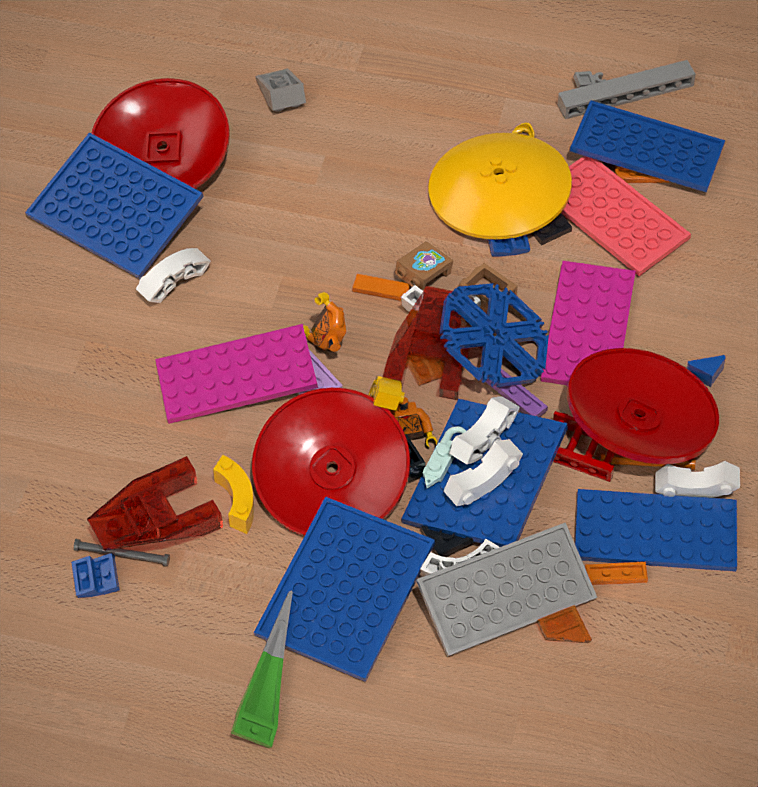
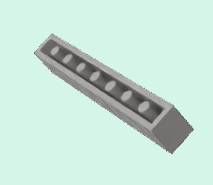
M688 60L560 92L558 93V107L564 118L569 119L584 115L590 100L615 107L694 86L696 74Z

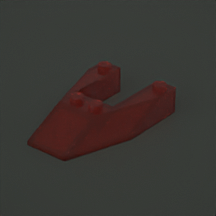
M426 286L395 334L383 377L401 381L403 388L410 355L443 361L445 366L439 387V397L458 400L465 368L446 351L448 348H445L444 345L448 340L440 338L442 336L440 334L444 300L452 291ZM451 311L449 327L453 329L466 328L467 321L456 311ZM470 348L460 349L461 354L468 359Z
M187 456L132 480L87 518L104 551L203 536L223 527L222 514L214 500H210L179 515H176L166 497L197 484L196 470Z

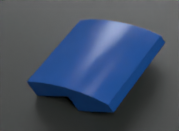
M527 235L509 239H488L491 256H512L530 251Z
M112 553L95 559L87 556L71 562L75 591L78 598L105 595L120 590L115 556Z

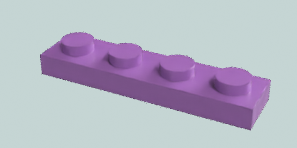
M501 369L502 377H511L509 374H507L504 370ZM487 379L485 382L491 386V380ZM496 382L494 386H491L504 398L519 406V410L524 414L540 417L547 411L548 406L521 384L496 387Z

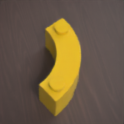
M376 376L368 396L374 398L373 405L396 411L398 404L403 403L405 392H402L401 381Z
M222 455L213 468L214 481L226 489L233 498L232 507L228 513L230 527L248 534L254 518L252 485L245 471L235 461Z

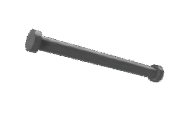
M75 539L74 551H79L80 549L104 554L112 553L116 556L162 563L163 566H168L170 561V554L158 555L81 542V539Z

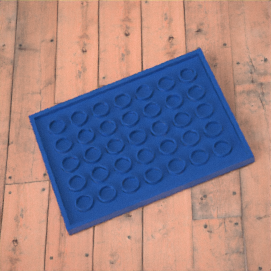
M88 133L25 213L29 218L141 279L204 196L202 192L103 139Z
M458 399L438 443L441 442L445 432L451 427L459 426L466 431L469 430L482 416L487 405ZM518 412L510 428H505L500 438L501 440L510 439L523 455L518 467L501 484L471 504L456 506L444 492L450 476L464 472L469 468L474 470L482 462L479 459L471 464H465L454 457L442 482L438 481L429 488H426L425 477L422 474L401 518L402 523L419 528L427 526L431 530L438 532L442 530V533L450 535L455 533V536L462 538L471 537L474 542L483 543L487 539L499 547L518 541L568 429L567 423ZM462 433L453 434L450 440L453 441V439L456 436L461 435ZM487 449L484 453H482L483 457L487 454V452L490 449Z
M325 497L254 631V636L266 641L268 640L286 596L292 590L285 649L366 682L421 573L422 565L435 545V540Z

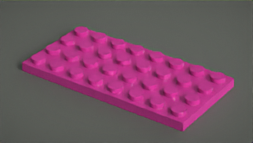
M562 261L549 332L546 369L541 375V382L568 385L574 368L587 356L606 349L624 348L636 271Z
M303 324L155 359L169 424L318 388Z

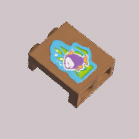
M425 241L397 260L395 275L411 287L416 285L424 291L426 283L442 273L446 277L451 274L453 260Z

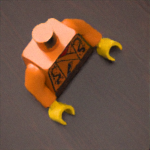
M322 292L318 294L319 297H316L314 301L317 305L325 304V307L311 329L312 333H310L308 326L303 325L308 341L323 350L330 349L335 352L341 348L340 342L347 331L343 308L338 307L333 301H329L328 293Z
M404 397L403 403L398 404L396 411L388 409L399 422L404 434H407L410 439L425 437L424 433H426V445L429 447L428 440L431 438L435 440L437 445V438L432 434L433 427L429 415L422 408H417L415 402H409L408 398Z

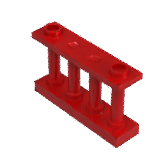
M555 411L553 420L567 423L568 430L573 431L574 434L566 449L558 448L553 462L611 482L614 466L610 464L615 453L608 450L604 461L593 459L592 457L599 444L594 439H592L585 455L574 452L581 435L590 436L579 426L574 417Z

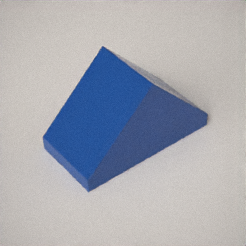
M725 355L688 361L687 369L695 374L705 385L711 387L723 371L726 357Z

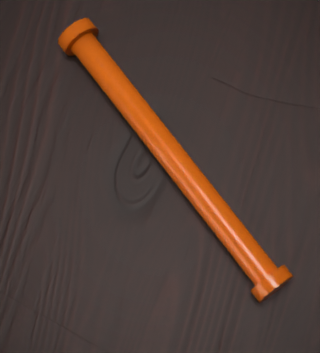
M601 454L600 461H604L605 454ZM614 457L611 464L656 467L667 465L644 463L626 457ZM693 458L670 465L695 470L696 460Z

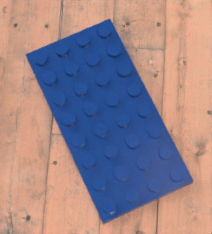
M590 100L571 144L570 152L707 193L725 140Z
M578 489L575 546L582 561L606 563L646 562V565L736 572L737 500L676 495L670 497L661 494Z

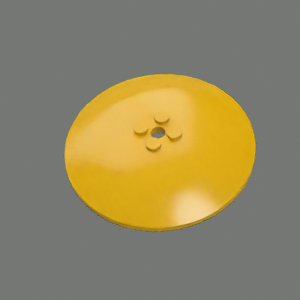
M492 133L468 139L446 152L432 170L428 191L434 211L451 228L477 238L509 239L537 231L553 221L562 212L569 200L572 178L569 166L563 156L546 142L523 134Z

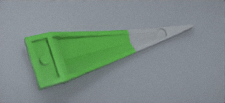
M292 590L286 596L235 714L236 718L231 734L267 748L272 747L278 728L282 668L293 594Z

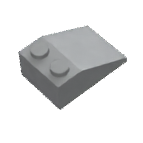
M288 68L255 76L268 106L273 111H282L287 107H299L301 104L306 103L303 83Z

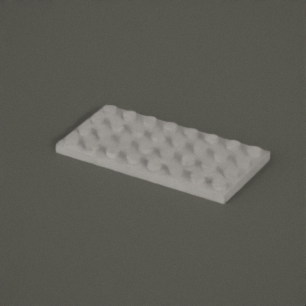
M566 522L416 580L447 657L597 598Z

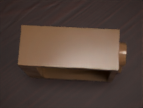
M485 263L476 267L467 278H463L459 283V287L475 285L484 277L491 283H494V285L498 284V288L502 291L506 287L508 292L511 290L517 295L518 286ZM476 295L481 300V309L487 314L489 300L483 295Z

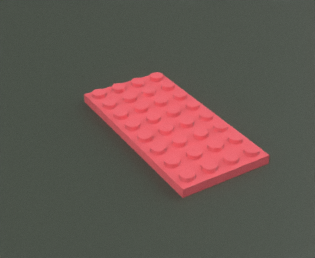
M583 156L569 166L572 189L569 200L561 213L629 269L636 271L635 274L638 276L642 275L691 238L690 232L597 159Z

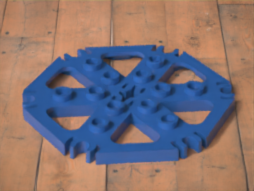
M494 283L460 286L455 288L452 293H449L444 300L440 334L442 336L440 338L448 340L444 345L445 348H448L446 351L478 381L481 379L482 383H485L487 379H490L491 386H494L497 382L496 387L533 383L546 369L549 335H545L548 331L540 329L544 325V322L541 321L542 319L511 290L508 292V289L505 287L501 292L498 289V284L493 288ZM485 295L489 300L487 314L468 296ZM508 305L513 306L526 321L507 323ZM451 311H456L472 327L450 328ZM534 341L538 346L537 359L535 360L517 342ZM483 346L481 366L478 368L472 365L461 354L460 349ZM503 356L520 371L521 376L502 377L501 366Z

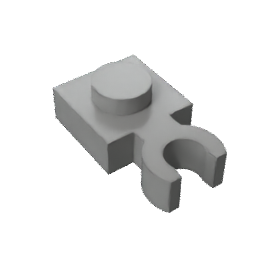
M591 71L575 72L573 76L577 88L606 81V79L601 80L603 77L602 72H598L595 75H592Z

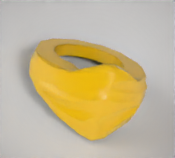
M527 122L521 123L512 131V133L517 134L526 132L529 136L535 137L532 125Z

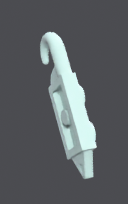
M459 426L449 428L441 442L437 444L422 472L423 477H425L426 488H429L438 481L442 482L454 459V456L449 454L452 443L450 439L455 433L463 434L466 432L464 428Z

